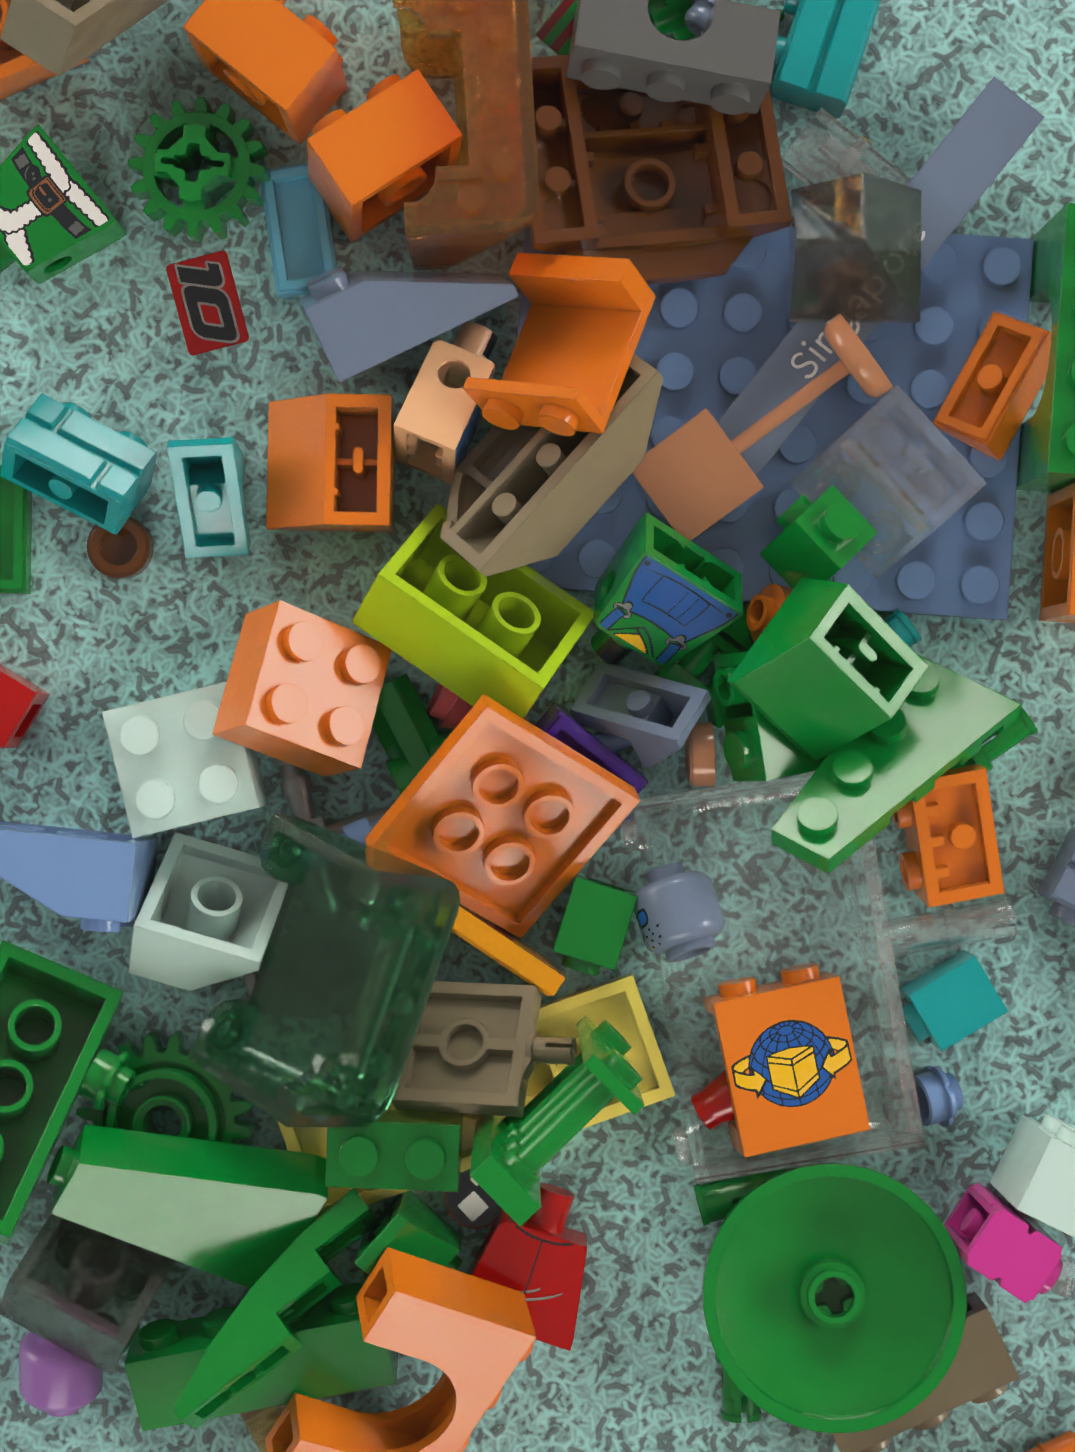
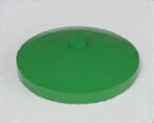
M836 1162L813 1163L784 1170L764 1180L736 1203L719 1226L712 1240L703 1272L702 1300L705 1323L712 1346L726 1373L740 1391L754 1404L779 1420L799 1428L824 1433H853L873 1429L902 1417L925 1400L939 1385L948 1372L963 1337L967 1310L966 1282L960 1257L950 1234L938 1216L918 1195L898 1181L866 1167Z

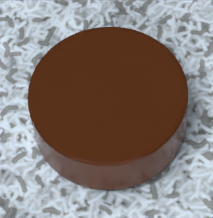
M132 517L128 518L117 535L97 525L89 533L87 540L88 557L92 565L106 576L115 579L133 578L148 567L153 556L154 546L150 532L141 522Z

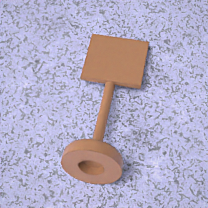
M840 313L830 319L823 329L826 341L840 360L730 441L709 410L705 408L645 453L644 460L632 473L673 530L691 541L764 488L763 484L741 456V453L849 373L863 392L871 398H879L894 388L871 353Z

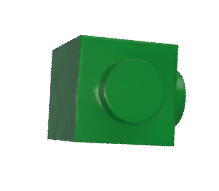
M832 484L814 502L803 494L775 520L782 527L783 531L759 554L794 589L802 577L829 580L878 532Z

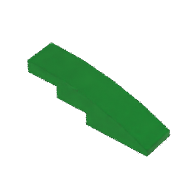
M354 1188L304 1230L250 1288L208 1346L175 1404L173 1411L179 1421L197 1429L304 1346L290 1326V1323L342 1284L328 1262L379 1223L378 1219Z

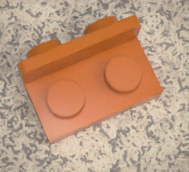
M975 764L947 770L935 780L934 789L916 803L910 800L892 815L896 828H904L908 852L899 854V865L904 886L907 891L914 890L915 894L929 908L1005 893L987 770L984 766Z

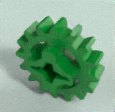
M197 97L194 112H187L178 100L172 101L171 111L173 118L165 121L161 116L152 113L149 118L156 129L154 134L150 137L145 134L136 133L134 140L145 152L143 157L128 159V167L136 174L143 176V179L130 186L132 193L140 200L150 199L142 211L154 222L165 217L163 228L174 237L186 225L188 236L194 242H202L205 228L211 227L221 240L227 238V221L233 218L237 223L246 227L250 223L243 211L246 204L263 206L265 202L254 187L255 183H264L271 180L269 171L264 166L255 163L268 155L267 148L261 140L249 141L256 132V129L247 118H243L235 123L236 112L225 102L213 114L211 105L205 97ZM217 133L222 134L233 142L238 157H232L230 153L219 152L220 142L216 139ZM205 159L212 167H210V170L204 169L199 171L198 180L194 181L187 173H189V170H199L202 160ZM161 183H168L170 186L179 187V199L183 202L182 208L168 200ZM232 190L223 201L216 205V202H218L226 193Z

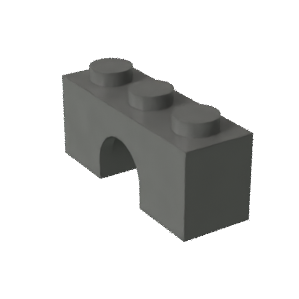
M649 0L577 1L565 78L581 80L585 85L598 90H611L618 87L644 92L649 97L661 102L685 100L711 105L713 109L724 114L737 115L745 112L757 114L772 81L781 11L728 0H715L703 30V35L692 40L680 41L668 38L655 28L648 13Z

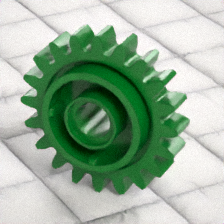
M178 1030L170 1037L167 1048L162 1047L155 1031L149 1032L144 1036L143 1053L130 1040L119 1046V1054L126 1051L130 1055L129 1062L127 1063L128 1068L136 1071L134 1082L119 1107L108 1103L100 1111L94 1110V1103L89 1102L82 1104L76 1109L77 1116L92 1121L94 1126L169 1135L160 1132L152 1121L153 1108L164 1105L173 1108L181 1119V1131L171 1136L240 1144L236 1142L235 1138L251 1137L256 1130V1125L249 1121L241 1120L238 1115L249 1111L255 1104L254 1098L236 1097L234 1095V1091L247 1078L245 1073L225 1077L222 1070L227 1065L230 1054L225 1052L217 1056L213 1061H208L205 1058L208 1049V1039L203 1037L190 1051H187L184 1048L183 1032Z

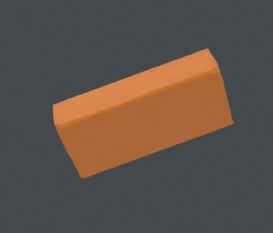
M994 311L932 424L985 455L1001 460L1046 379L1051 347V332Z

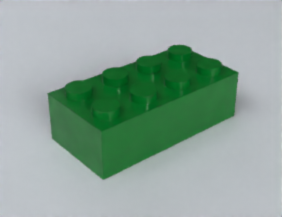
M4 940L0 944V1243L9 1246L78 1098L82 1081L97 1056L116 1016L123 991Z

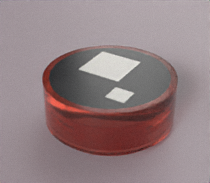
M470 1169L461 1172L458 1192H444V1203L448 1214L457 1224L465 1228H487L493 1225L500 1213L504 1211L470 1176Z

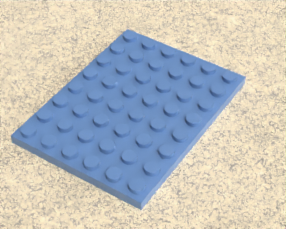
M526 206L523 253L564 255L562 253L533 249ZM792 222L787 228L753 237L725 275L648 285L656 297L634 354L658 370L663 377V382L645 453L705 408L709 410L718 422L872 228ZM951 233L863 343L894 388L879 398H871L863 392L849 373L827 389L758 474L757 478L764 488L728 513L720 523L717 521L691 540L742 574L743 603H750L752 598L769 584L790 587L759 553L783 531L782 527L775 520L801 495L805 494L814 502L833 484L878 533L841 570L827 581L849 584L875 612L891 613L898 608L904 614L1007 620L1021 425L1002 459L997 460L936 428L932 423L992 313L996 311L1028 323L1034 239ZM522 291L520 292L517 339L531 306V302ZM631 473L558 556L528 564V566L563 590L595 592L597 581L638 520L646 512L670 528L672 527L633 473Z

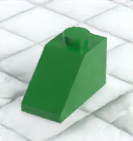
M409 1190L398 1194L377 1218L379 1223L363 1235L354 1262L361 1270L370 1275L386 1248L389 1247L458 1270L463 1261L457 1256L461 1250L462 1235L414 1192Z

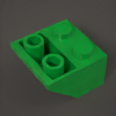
M802 577L727 681L808 759L817 761L892 719L928 668V665L849 584Z

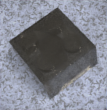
M50 1214L8 1280L0 1304V1315L102 1371L113 1375L171 1275L177 1261Z

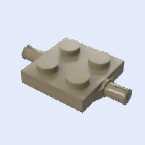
M421 980L412 982L407 1010L396 1029L360 1027L358 1030L360 1037L356 1039L357 1052L360 1055H393L395 1074L390 1100L396 1110L523 1117L528 1080L535 1069V1065L537 1063L573 1066L576 1061L574 1055H577V1043L575 1037L539 1036L537 1023L542 997L536 985Z

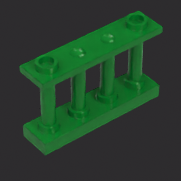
M585 1015L576 1024L581 1052L575 1057V1064L573 1066L567 1065L524 1107L523 1117L483 1115L475 1124L470 1176L520 1227L541 1207L540 1169L615 1096L633 1115L644 1106L638 1087L643 1078L625 1056L632 1046L607 1020L596 1026Z

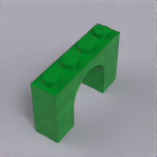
M1067 203L1031 238L1034 239L1030 301L1051 303L1052 332L1047 376L1039 406L1033 417L1021 424L1016 490L1056 492L1075 483V203Z

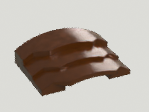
M569 55L507 59L503 82L512 138H515L522 190L525 192L533 249L572 256L630 259L648 285L664 284L725 275L753 237L787 228L792 223L770 89H768L757 114L745 112L730 115L716 111L711 105L691 101L661 102L649 97L644 92L618 87L611 90L591 88L581 80L565 78Z

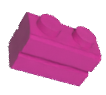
M978 1182L969 1185L943 1224L950 1234L958 1254L967 1265L991 1281L995 1280L1000 1287L1024 1303L1034 1300L1038 1293L1041 1295L1047 1293L1061 1274L1063 1262L1060 1260L1062 1258V1247L1031 1217L1017 1210L1010 1203L1007 1204L1001 1197Z

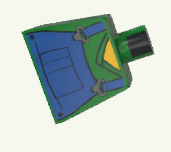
M646 512L638 520L597 581L594 594L593 621L599 630L591 638L593 650L608 664L618 665L632 650H635L659 666L671 665L743 615L742 574Z

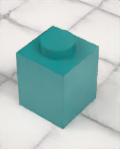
M965 950L960 951L898 988L907 1002V1005L898 1010L912 1035L918 1042L928 1037L929 1041L941 1051L1009 1012L976 956Z

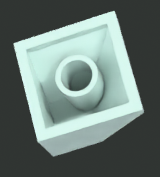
M175 832L135 921L128 973L192 991L259 971L293 882L296 867Z

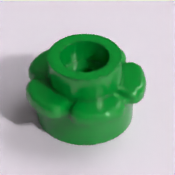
M103 1048L93 1060L80 1086L79 1096L93 1102L94 1110L101 1111L108 1103L119 1107L127 1096L136 1076V1071L127 1066L130 1059L129 1053L123 1051L119 1056Z

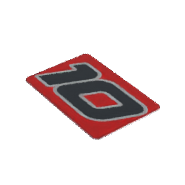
M226 251L210 253L169 264L166 267L186 346L191 356L249 340L247 326Z

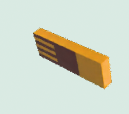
M403 872L394 885L395 894L530 985H536L538 990L549 997L551 995L554 997L566 979V970L505 929Z

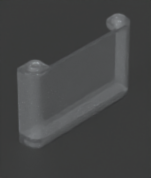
M815 771L770 781H739L639 798L640 802L621 823L625 851L638 850L643 886L649 884L646 877L649 871L667 864L681 862L685 872L700 871L710 877L725 919L723 931L714 938L716 943L714 949L693 958L670 963L667 962L665 954H655L684 1127L672 1129L679 1167L691 1165L696 1184L925 1145L874 837L829 874L771 844V829ZM817 963L819 972L827 971L840 976L871 1130L745 1158L732 1146L728 1122L709 1130L699 1118L691 1101V1096L703 1090L725 1070L715 1018L712 1013L705 1010L703 997L719 994L718 984L727 980L754 976L756 977L757 985L781 980L780 970L784 968Z

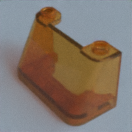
M392 0L393 7L397 8L404 60L412 72L419 69L423 77L429 79L454 78L456 122L458 129L463 135L459 165L436 166L435 181L429 193L418 202H404L405 237L414 270L446 269L458 266L520 234L531 226L537 215L539 185L528 0Z

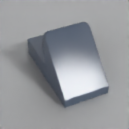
M600 661L569 710L573 718L583 727L630 740L643 767L651 768L681 749L711 700V696L708 690Z

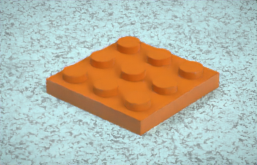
M483 694L365 837L367 852L515 936L522 938L635 808L640 799L635 787Z

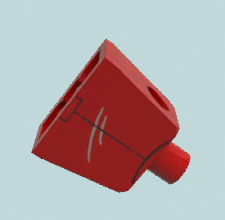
M540 1183L541 1207L521 1227L502 1209L495 1218L466 1274L523 1292L531 1321L535 1328V1340L570 1351L574 1340L587 1255V1238L585 1233L565 1227L575 1195L559 1186Z

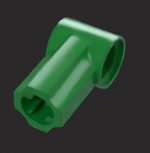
M407 674L382 685L372 725L389 757L386 760V764L401 794L447 739L442 731L437 732L430 716L427 714L428 710Z

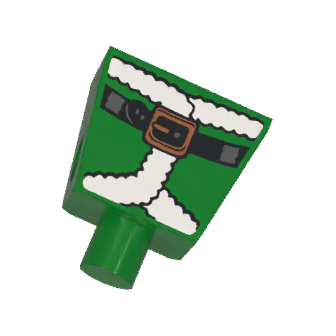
M39 124L25 136L0 165V273L17 261L33 280L41 284L117 242L127 234Z

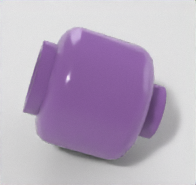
M55 1314L40 1320L36 1327L30 1329L20 1342L19 1391L26 1403L38 1410L44 1411L50 1416L63 1417L77 1412L80 1408L96 1399L103 1387L102 1336L93 1326L87 1324L83 1318L77 1315Z

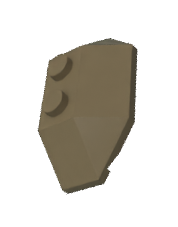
M633 355L603 434L576 431L572 436H562L552 433L543 427L520 425L516 430H507L494 425L455 469L448 499L447 522L442 525L440 538L485 577L558 556L644 460L663 382L660 372L637 355Z

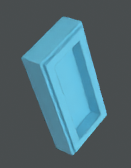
M308 163L268 168L271 180L261 183L262 197L265 200L264 210L277 296L280 299L307 295L311 293L307 285L308 281L338 267L330 211L314 184H311L309 181Z

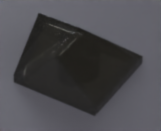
M865 172L792 189L790 191L792 223L789 226V322H828L840 313L847 322L919 323L921 309V190Z

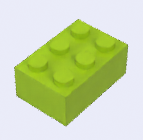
M437 503L378 573L352 623L470 705L474 706L480 697L485 694L524 718L594 618V611L528 565L485 577L440 538L442 525L447 522V509Z

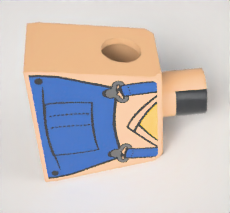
M467 321L461 325L453 344L443 340H435L432 343L394 423L396 461L452 484L455 469L466 457L483 417L482 409L463 389L466 378L494 379L495 364L489 360V357L498 338L490 329Z

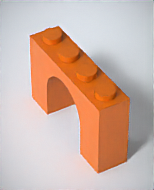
M387 1247L356 1295L363 1342L431 1363L443 1371L442 1376L436 1385L416 1402L397 1410L380 1413L359 1412L294 1393L265 1438L266 1452H464L472 1431L486 1410H490L496 1405L501 1395L502 1387L515 1367L529 1356L536 1336L523 1292Z

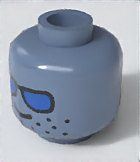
M681 862L667 864L649 871L646 874L649 884L636 892L635 895L638 898L634 907V913L646 948L655 954H665L669 963L693 958L716 947L714 938L723 931L725 919L710 877L700 871L685 872Z

